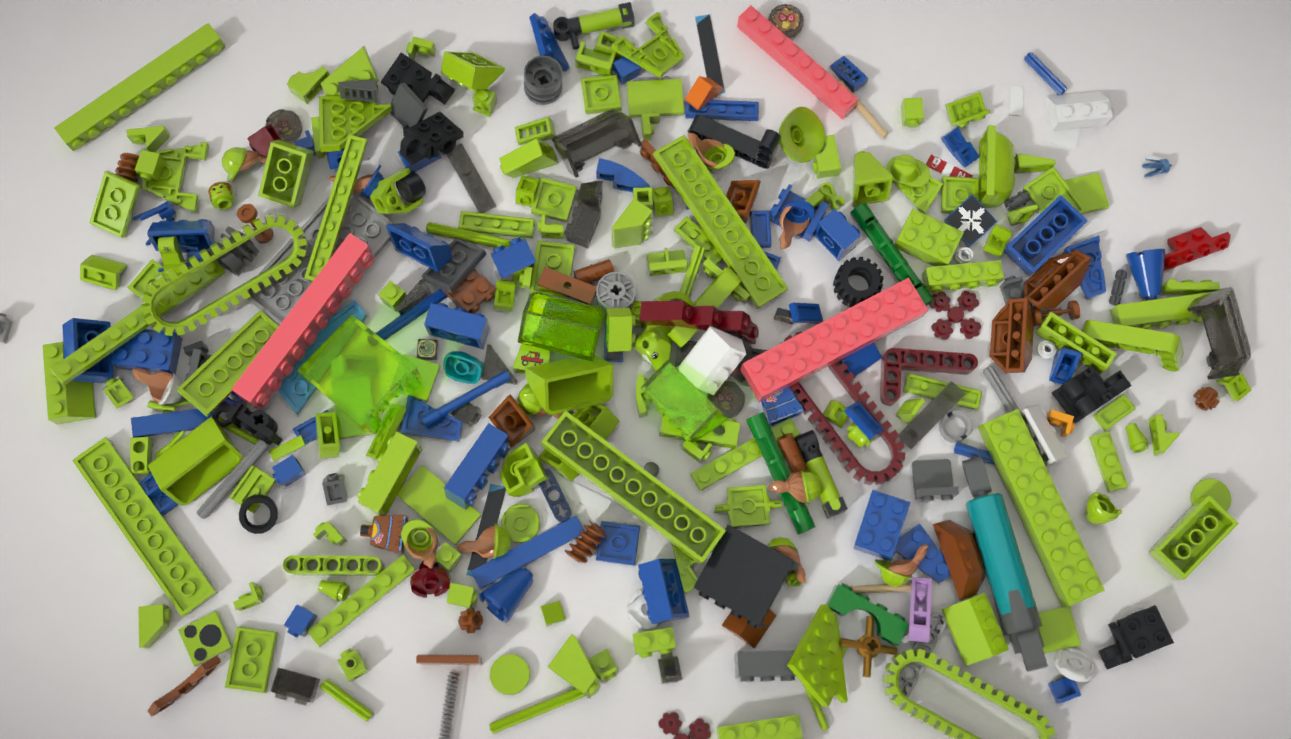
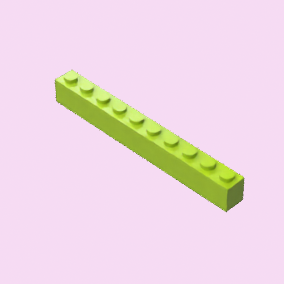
M207 23L61 122L54 129L72 151L79 149L90 139L96 138L103 130L112 127L119 119L128 116L138 106L144 105L147 100L160 94L169 85L176 83L179 78L189 74L192 69L205 63L208 58L220 53L226 46L211 25Z

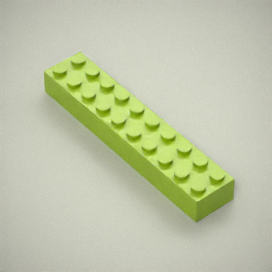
M1019 409L978 426L980 435L1061 606L1074 605L1105 591Z
M566 410L540 444L698 564L705 561L726 531Z

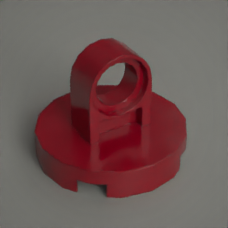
M423 560L419 570L411 576V590L416 596L427 598V594H434L435 597L440 596L450 588V575L445 569L439 568L436 561L433 568L430 569L424 565Z

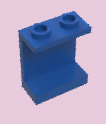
M790 184L786 190L782 189L778 196V199H780L778 205L774 204L769 213L772 215L770 221L780 226L781 210L787 203L794 200H806L791 192L792 185ZM822 201L820 206L815 208L814 217L807 229L797 234V236L810 241L818 222L822 220L829 204Z

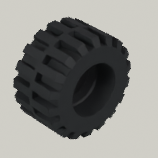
M853 257L850 261L846 260L839 267L833 281V286H835L833 290L834 293H838V300H843L842 304L846 305L848 303L851 308L881 292L884 280L883 276H880L882 271L876 268L878 266L876 263H870L871 259L867 258L865 261L863 260L864 257H859L858 260H856V257ZM852 275L863 277L868 283V289H854L849 284L848 277Z

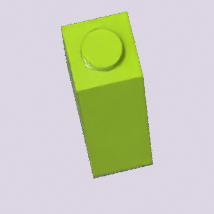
M537 138L499 158L501 171L504 175L511 178L526 175L559 163L553 147Z
M571 634L550 662L548 668L588 698H591L592 695L594 696L599 691L602 681L582 643Z

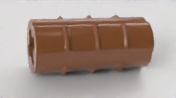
M610 259L574 271L575 279L590 284L597 282L604 275L614 272Z
M788 433L777 438L776 441L790 472L806 471V464L793 434Z

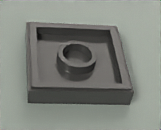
M405 82L399 85L391 102L392 111L390 113L403 127L407 124L411 127L423 120L428 107Z

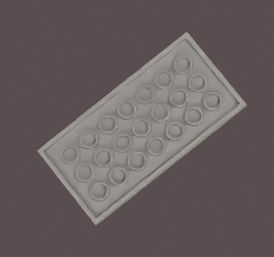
M353 192L334 253L349 233L368 244L374 257H376L391 240L386 226L394 223L382 213H378L373 206ZM329 197L301 227L304 232L301 236H304L307 242L306 246H300L307 250L305 257L297 255V258L302 261L301 264L296 267L291 263L289 266L292 272L287 275L283 270H280L279 273L282 278L277 281L272 275L268 277L272 284L267 287L262 282L258 283L261 290L257 293H254L252 288L247 290L250 294L247 300L278 325L282 323L313 282L304 279ZM292 238L260 273L290 255L293 249Z

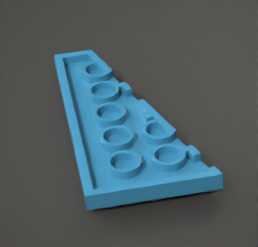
M355 300L329 319L327 326L317 334L316 341L305 350L304 357L295 363L292 373L283 379L278 392L297 415L332 368L331 362L339 358L367 318V314Z

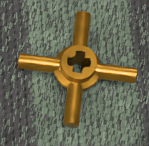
M866 616L865 635L861 636L858 641L841 638L839 641L840 646L856 648L858 654L864 657L863 677L867 678L871 677L872 658H875L879 653L897 654V647L881 645L879 639L873 636L874 616Z

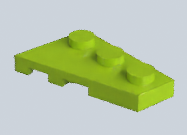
M363 46L320 84L325 95L331 96L340 95L338 82L376 79V82H378L379 79L367 50Z
M931 176L927 184L918 188L892 181L913 205L924 214L943 185L942 182Z

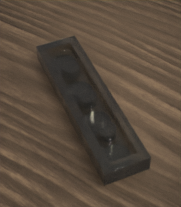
M462 143L455 146L446 155L478 213H485L495 208L496 204Z

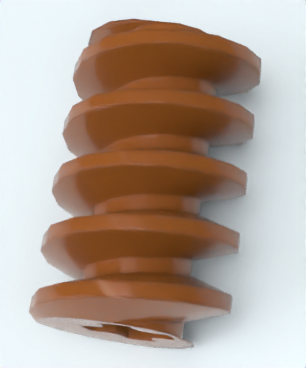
M122 153L120 155L121 160L117 163L119 167L115 169L116 174L132 182H138L134 175H138L135 167L139 155Z
M590 519L588 520L591 526L584 524L586 532L579 531L582 538L574 537L577 544H569L572 551L565 550L567 555L579 563H587L586 556L591 557L593 555L591 550L596 551V544L602 543L600 537H607L605 531Z

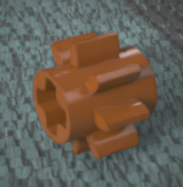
M1202 387L1193 396L1196 398L1195 405L1205 411L1216 408L1220 402L1217 399L1218 392L1211 387H1205V389Z
M467 608L466 611L460 612L461 615L458 623L461 630H467V634L475 633V630H481L480 626L483 623V617L480 611H475L474 608Z

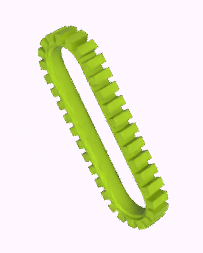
M268 214L264 215L265 223H262L259 218L252 221L256 227L254 229H251L248 224L241 227L245 232L244 235L241 236L238 230L232 232L231 235L234 238L232 242L229 241L227 236L222 238L220 241L224 245L223 247L219 248L216 242L210 245L213 253L208 254L206 249L200 251L201 260L198 261L195 255L188 258L191 266L187 267L183 261L177 265L180 269L179 273H176L174 268L166 271L170 277L166 280L161 274L156 277L158 286L152 282L146 286L150 293L143 292L141 298L142 302H145L141 304L142 313L147 314L144 316L146 322L149 325L154 323L152 327L159 333L165 327L164 334L168 336L173 335L174 329H176L178 336L184 335L185 326L192 332L197 329L194 321L198 320L201 325L207 323L206 314L209 313L212 319L219 316L216 308L220 307L224 313L229 310L226 304L229 300L235 306L240 303L236 296L241 294L245 300L250 297L248 289L252 288L253 292L257 293L261 290L258 283L262 282L267 287L272 284L268 278L271 275L277 281L282 278L279 273L280 270H283L287 275L292 272L289 266L291 263L298 267L302 261L297 258V255L305 257L307 251L300 247L307 245L306 238L301 236L304 234L303 230L299 225L295 227L297 223L289 217L285 221L286 217L284 215L276 214L274 221L273 215ZM272 227H281L291 234L293 249L284 260L190 316L177 322H169L162 319L156 313L154 302L160 292L259 233Z
M921 649L902 651L900 654L894 655L891 658L893 663H887L884 669L891 673L890 675H883L882 683H890V686L883 688L886 696L894 694L889 701L894 706L902 704L900 711L905 714H911V717L916 720L923 719L922 723L927 726H934V730L945 733L944 735L951 739L981 738L910 700L902 693L899 688L898 677L902 668L908 663H920L1030 723L1038 732L1039 739H1050L1049 736L1056 734L1053 726H1046L1050 721L1045 716H1038L1039 711L1036 709L1027 708L1028 705L1023 702H1016L1017 699L1012 696H1004L1005 692L999 689L993 690L994 686L982 683L983 680L971 677L972 674L960 671L961 668L955 665H948L949 662L944 659H937L938 656L932 652L925 655L926 650Z

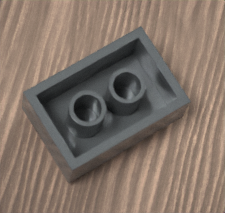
M795 650L736 652L734 654L735 678H740V682H752L754 678H760V682L775 681V677H780L781 681H793L797 676L787 664Z

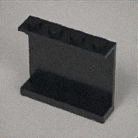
M727 524L725 533L714 548L694 588L700 591L698 595L707 600L711 597L716 600L714 604L722 609L728 607L731 609L730 614L741 619L743 616L748 619L747 624L756 629L759 626L766 628L767 625L762 623L790 570L797 571L800 564Z

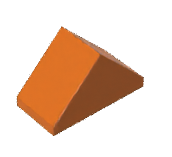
M698 76L685 101L699 111L722 92L723 87L711 78Z

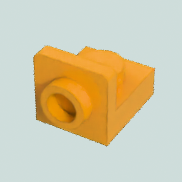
M1052 409L1046 413L1047 421L1050 422V425L1056 427L1063 426L1060 434L1061 437H1066L1069 433L1073 432L1075 423H1073L1074 416Z

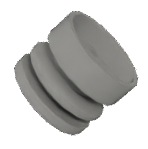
M611 272L599 280L596 287V296L600 312L607 316V309L630 308L631 310L636 300V286L627 274ZM617 290L619 295H615L614 291Z

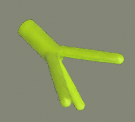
M150 400L147 406L164 413H170L168 410L174 411L177 406L191 403L187 400L160 405L158 402Z
M185 431L177 432L169 444L155 452V456L158 458L175 445L184 435Z

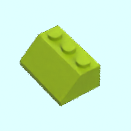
M444 51L441 73L448 76L449 80H454L459 85L467 86L468 90L477 92L479 89H487L505 72V67L475 52Z
M634 198L611 227L612 247L621 248L641 245L644 240L647 241L653 233L651 231L654 220L652 218L653 211Z
M986 593L941 609L965 666L1009 650Z

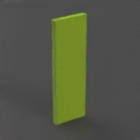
M302 435L269 452L272 460L276 461L306 445Z

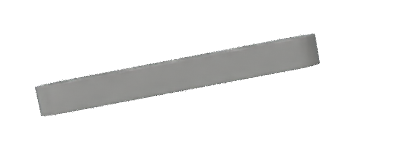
M934 612L930 616V628L935 624L933 617L940 616V621L942 622V624L936 625L934 630L930 629L933 642L926 644L925 642L915 641L912 647L913 650H926L925 655L926 653L933 652L947 625L942 612ZM917 662L908 663L899 673V688L904 683L900 682V679L910 683V686L905 685L903 688L907 698L910 696L925 667ZM906 668H912L915 671L913 679L905 677L904 672Z

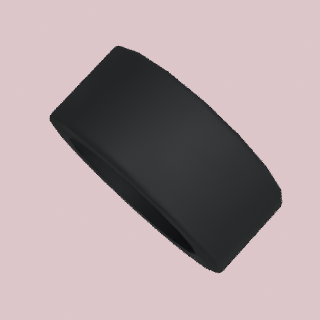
M262 494L246 498L239 510V521L242 527L254 534H262L269 531L275 525L278 518L275 502L270 497ZM263 503L269 508L270 518L265 524L254 525L248 521L246 512L252 504Z

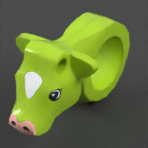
M677 291L663 293L653 300L685 301L690 305L693 304L687 295ZM646 324L644 331L635 337L633 348L639 352L644 361L651 365L656 375L666 376L672 370L670 356L673 340L667 335L671 327Z

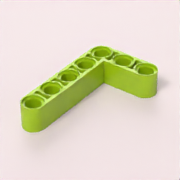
M1094 320L1085 321L1082 332L1104 346L1157 355L1164 369L1174 372L1180 370L1184 354L1180 336L1168 332Z

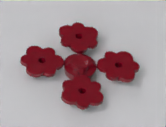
M941 291L938 294L932 295L934 300L929 304L930 307L935 309L936 312L948 311L947 317L949 319L944 321L938 319L937 323L932 324L931 329L935 332V337H941L943 340L948 339L950 334L953 333L951 322H961L960 332L967 339H972L973 336L977 337L980 334L981 324L979 322H975L974 318L969 320L963 319L965 310L972 312L979 305L975 293L970 294L968 291H963L957 299L958 303H960L959 307L955 306L950 308L949 304L951 299L946 297L945 292Z
M676 712L664 713L663 718L658 722L664 734L671 733L675 735L673 739H709L711 736L709 731L710 725L704 723L700 718L689 725L690 731L688 735L678 733L682 721L678 720L679 715Z

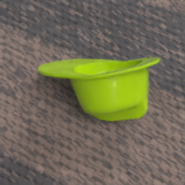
M910 155L893 157L886 167V170L893 176V181L911 187H922L930 179L929 167L924 162Z

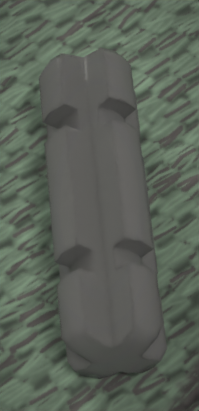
M1122 269L1116 271V280H1114L1111 290L1112 296L1109 298V304L1114 306L1119 305L1121 302L1120 295L1123 294L1124 279L1127 278V271Z

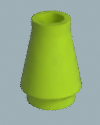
M1136 423L1125 427L1130 450H1133L1134 453H1139L1149 448L1148 440L1139 430Z
M321 580L318 585V591L339 602L347 599L350 587L344 582Z

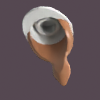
M132 369L135 379L148 385L151 397L158 404H172L181 399L182 395L177 392V388L183 383L176 374L166 371H159L153 374L146 369Z

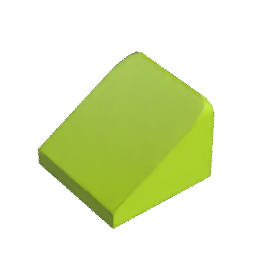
M831 400L822 413L828 421L842 428L848 418V415L844 412L847 408L839 401Z
M560 600L540 606L546 626L566 620Z

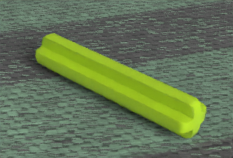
M699 245L694 247L680 292L690 297L705 253V248Z
M325 679L321 684L320 688L364 721H369L373 716L371 710L330 680Z

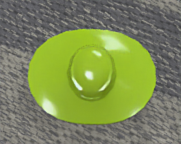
M803 106L794 108L781 123L779 129L781 136L780 146L793 161L799 163L809 162L821 152L825 142V129L821 120L812 110Z

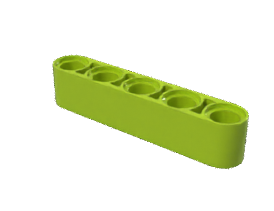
M727 266L691 306H715L718 308L742 279ZM672 326L667 335L679 347H683L698 329Z
M291 555L284 559L283 568L292 575L377 576L384 570V563L376 556ZM297 560L298 567L295 570H290V563ZM316 560L318 567L311 571L310 563ZM337 561V569L331 571L329 568L330 563ZM353 561H357L358 568L354 571H350V563ZM377 561L378 568L375 571H370V563Z

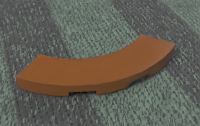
M218 655L202 663L176 688L154 701L147 710L150 716H155L172 705L182 694H187L205 676H209L221 663Z

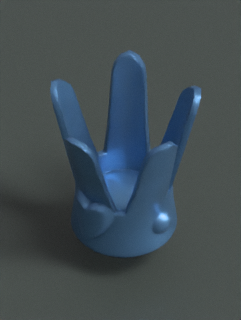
M1145 158V160L1154 161L1155 163H1146L1142 167L1157 168V170L1145 174L1144 177L1168 173L1172 165L1168 159L1153 160Z

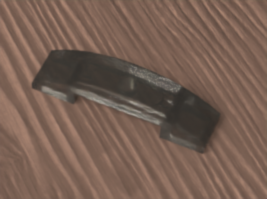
M951 381L899 433L898 438L912 449L964 397L965 393Z

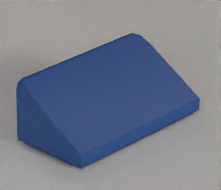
M872 343L842 360L840 365L844 362L848 367L846 373L852 372L854 376H857L882 359V356L875 343Z

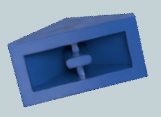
M1064 347L1056 352L1049 381L1059 384L1069 381L1082 353Z

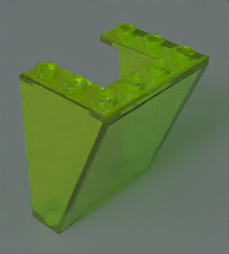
M352 314L297 370L304 379L368 436L371 433L375 434L380 429L382 421L377 414L380 411L383 413L390 406L389 402L394 397L397 398L404 391L403 387L408 393L412 390L416 391L421 385L420 381L422 380L417 367Z

